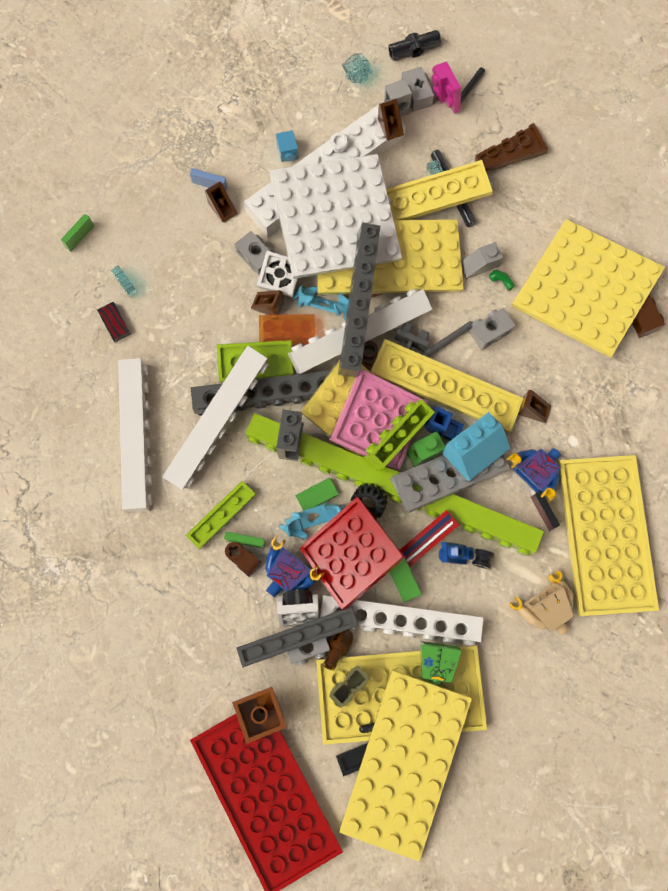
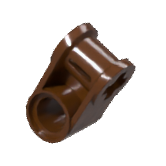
M366 341L364 343L362 365L371 372L377 358L378 346L373 341ZM367 348H371L374 350V353L368 355L364 351Z
M231 542L225 548L227 558L236 564V567L248 577H251L263 563L237 542ZM238 547L237 551L239 554L237 556L232 555L231 557L230 549H236Z

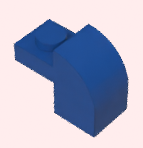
M438 406L431 408L435 413L424 425L428 432L431 434L438 432L440 436L450 441L461 433L464 424L452 419V413Z

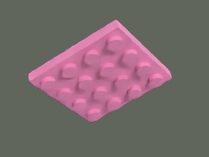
M361 369L358 377L354 380L329 440L365 456L367 454L365 450L373 442L376 444L380 440L378 436L386 428L389 430L393 426L391 422L399 414L402 416L406 412L404 410L406 405L411 401L415 402L421 398ZM412 438L386 467L395 471L400 470Z

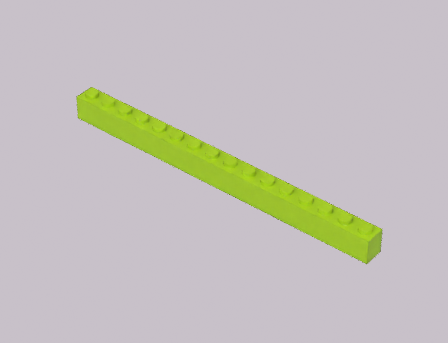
M254 413L245 432L246 438H248L250 443L254 445H259L260 443L265 445L267 450L276 453L280 423ZM302 433L298 459L301 460L303 465L308 467L316 466L322 473L337 475L336 478L339 480L355 482L354 485L357 487L363 486L365 483H368V486L373 483L375 488L377 485L380 486L379 491L384 490V495L391 497V501L401 504L402 501L390 481L392 476L400 472L386 466L384 469L377 471L364 457ZM418 484L412 485V488H413L415 491H417V492L422 491V488H421L420 485H418ZM454 494L420 508V510L427 512V516L435 519L448 510L460 524L459 526L463 527L462 530L471 534L474 532L479 533L481 538L488 541L496 540L504 548L510 549L513 547L518 550L519 554L524 556L533 555L537 552L544 532Z

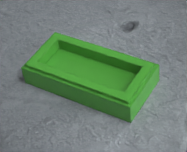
M84 214L61 238L63 245L70 252L94 227L88 215Z
M329 477L295 496L302 510H307L319 506L339 494Z
M225 532L224 536L227 542H237L241 545L262 549L266 543L265 539L231 532Z
M405 558L390 571L403 602L422 595Z

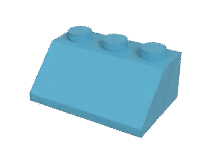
M488 412L448 442L442 454L468 481H471L508 452L510 446L503 426Z

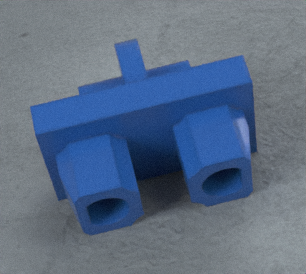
M441 542L442 548L439 550V559L442 563L467 565V560L474 559L473 547Z

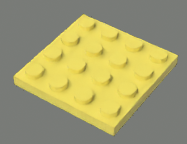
M340 360L301 410L303 416L329 437L332 435L355 380V377L338 375ZM361 365V369L370 373L367 368ZM343 447L346 451L363 457L362 455Z

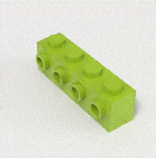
M422 399L409 402L404 408L406 412L402 416L400 414L396 416L391 422L393 426L389 430L387 428L383 430L378 436L380 440L376 444L373 442L365 450L367 454L364 458L377 471L384 469L435 413Z

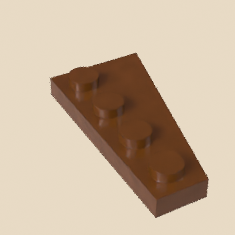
M532 123L527 129H521L516 132V135L503 139L497 146L493 145L475 155V162L482 160L487 172L546 154L548 147L536 125Z

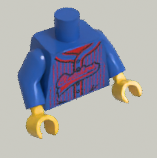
M552 448L546 453L542 449L538 451L530 449L513 453L506 458L507 461L511 460L513 462L512 470L536 493L542 492V498L544 495L547 496L550 503L556 497V490L560 479L558 473L560 466L556 461L561 457L558 450Z
M276 535L271 542L272 546L266 559L265 570L267 577L273 581L266 591L275 598L282 589L286 592L296 589L308 590L318 579L324 576V572L320 575L316 573V569L319 566L312 570L282 547L286 543L285 539L281 544L277 542L278 535Z

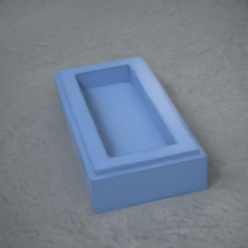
M194 168L191 169L192 183L209 188L221 181L227 191L228 186L225 177Z

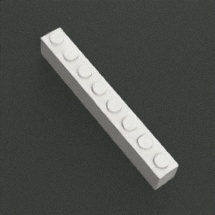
M415 288L406 292L407 296L402 299L398 296L390 300L391 304L386 307L384 304L375 307V312L368 314L365 342L432 310L424 289L417 291ZM345 322L341 324L342 328L338 330L333 327L325 331L326 335L321 338L317 335L308 339L309 343L304 346L300 343L291 347L292 352L288 353L297 374L341 354Z
M249 346L246 347L162 476L164 479L181 490L191 486L195 479L192 476L196 470L200 471L205 464L203 459L207 454L211 455L216 445H214V442L217 438L221 439L226 432L225 425L228 421L231 423L237 415L235 412L238 405L242 407L248 398L246 396L247 391L254 389L258 382L256 380L259 373L263 374L269 364L266 363L268 359Z
M141 358L118 360L122 510L126 513L150 511V505L153 504L152 494H149V486H152V477L148 472V467H151V457L148 456L151 442L150 437H147V430H150V421L146 415V412H149V402L146 400L149 387L148 383L145 382V376L148 375V367Z

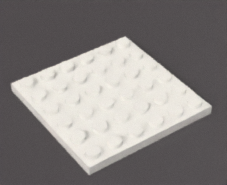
M378 154L270 170V178L293 279L353 269L358 231L362 222L381 226L375 265L401 261L402 255Z

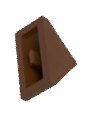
M397 98L379 103L377 119L386 140L389 141L404 136Z
M221 181L205 190L208 204L222 222L238 213Z
M281 290L257 292L251 309L278 318L284 304L283 292Z
M528 390L523 396L524 399L518 415L546 423L551 405L533 390Z

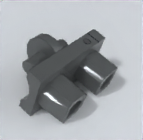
M405 322L401 329L398 328L395 340L400 341V346L417 352V350L424 352L429 344L430 333L420 330L418 336L411 334L414 326Z

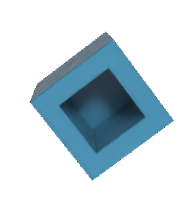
M293 130L277 133L276 144L281 162L297 159L298 147Z

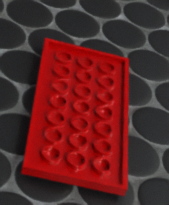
M234 714L190 739L264 891H280L343 853L333 830L281 731L246 744L237 715Z

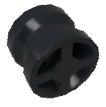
M475 549L476 557L472 560V565L491 570V559L494 558L495 554L487 550Z

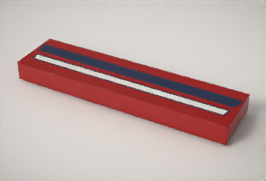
M448 510L444 511L400 549L406 557L409 567L460 525Z

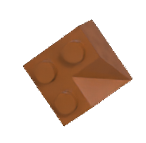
M273 687L232 702L246 744L285 729L288 726Z

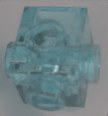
M363 53L352 54L342 64L346 77L352 83L365 82L373 72L369 61Z

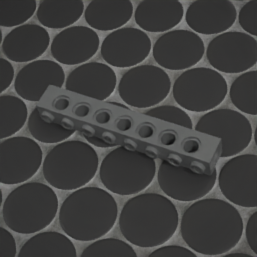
M362 222L358 231L338 375L356 378L361 372L380 225Z
M332 370L256 379L258 382L254 389L247 391V393H254V397L246 399L242 407L238 405L236 411H245L249 407L262 409L266 405L273 404L274 406H283L289 402L301 404L311 399ZM223 383L190 387L192 409L195 414L203 415L210 404L207 403L208 399L216 395ZM306 385L311 387L308 392L302 391L301 388ZM285 388L292 389L290 394H284L282 391ZM267 390L273 391V394L269 397L263 395Z

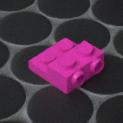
M447 61L435 65L432 69L434 73L432 75V83L434 85L435 98L437 97L440 103L446 102L447 107L451 108L454 114L460 112L461 86Z

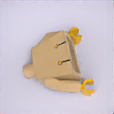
M555 571L558 579H554L552 574H549L548 580L552 584L525 602L524 605L526 607L522 606L519 598H514L519 603L518 607H514L511 603H509V606L512 610H518L519 614L530 625L539 629L546 628L550 632L556 629L559 635H563L569 631L566 622L573 618L574 595L565 581H561L562 573Z

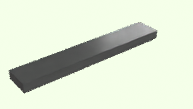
M353 606L346 610L331 613L239 646L236 649L243 668L359 626Z

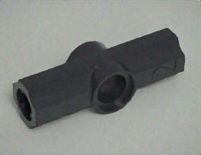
M437 30L421 35L411 33L405 40L388 45L389 56L391 60L409 55L413 58L418 57L425 50L441 46L440 33Z

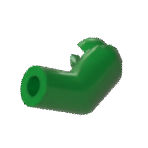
M496 269L489 274L492 282L502 281L507 291L515 287L507 273Z

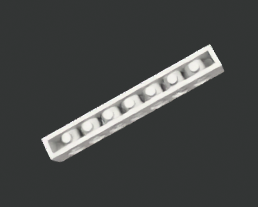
M323 595L320 617L334 613L340 607L333 597ZM356 600L351 605L355 613L358 610L365 611L366 619L358 621L359 626H363L364 631L375 632V628L383 629L385 634L395 635V631L403 632V636L415 638V634L423 635V639L428 640L442 637L443 642L455 643L456 639L463 640L464 645L475 646V642H481L483 617ZM377 613L385 614L386 622L384 624L376 622L375 616ZM399 615L406 619V624L403 627L397 626L395 622L396 617ZM418 618H422L426 623L423 630L418 629L415 625ZM438 621H442L445 624V630L442 633L436 630L435 625ZM457 624H462L465 627L463 635L457 634Z

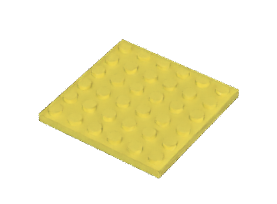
M566 219L515 298L512 307L611 358L665 267Z

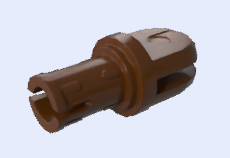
M346 630L333 636L329 643L330 652L323 662L325 668L334 671L341 656L347 655L353 643V633L351 630Z

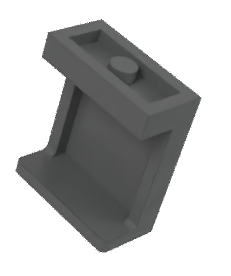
M282 410L276 446L279 459L298 462L304 422H301L302 412Z

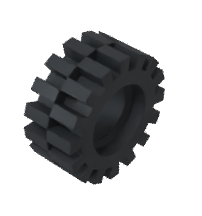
M365 483L356 489L350 500L352 502L356 497H359L361 500L363 497L372 498L376 506L373 508L366 507L377 520L386 509L388 497L384 495V490L379 491L380 486L377 485L375 488L373 483L368 486V483Z

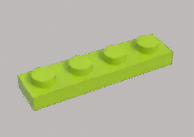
M241 481L185 536L200 550L256 494Z

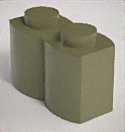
M359 666L353 667L345 675L344 681L337 683L332 688L329 697L340 708L347 705L352 700L354 693L361 690L367 684L369 676Z

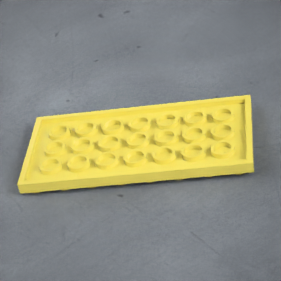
M393 220L402 259L401 261L375 265L371 294L406 293L415 288L417 291L424 289L425 292H462L464 288L458 220ZM353 269L316 275L318 295L349 294Z
M636 455L559 460V475L578 616L659 611Z
M477 646L460 647L461 655L452 682L442 681V687L472 697L461 732L487 730ZM420 651L343 657L339 659L334 671L324 667L323 662L325 659L316 660L323 745L369 741L371 732L361 733L359 727L375 722L392 669L430 682L429 679H424L421 675ZM359 666L369 676V680L361 690L354 693L352 700L347 705L340 708L329 697L330 692L337 683L344 681L345 675L350 669Z
M392 669L339 833L420 862L472 700L471 696Z

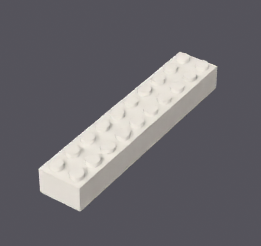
M378 104L340 132L348 138V147L345 151L335 152L330 147V140H328L292 167L375 154L380 156L405 137L406 125L402 121L404 136L387 141L377 119ZM270 182L244 201L246 213L267 237L281 228L272 182Z

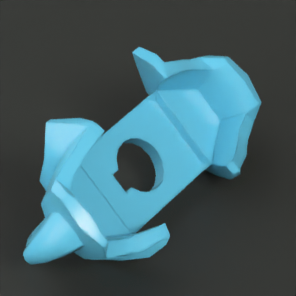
M301 285L293 295L294 300L299 297V308L304 303L305 307L308 305L336 313L337 316L343 313L344 320H346L349 299L343 294H338L339 302H334L316 297L314 294L317 292V286L305 288ZM320 303H326L329 306H323Z
M325 502L322 505L307 510L293 512L289 519H285L286 525L280 524L279 527L287 533L288 537H300L304 540L308 537L303 532L304 529L329 522L345 508V505L343 504L339 507L336 503L329 504V502ZM310 513L320 514L314 521L307 519Z

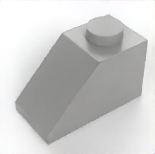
M496 242L478 248L461 261L462 272L466 279L500 266L503 256Z

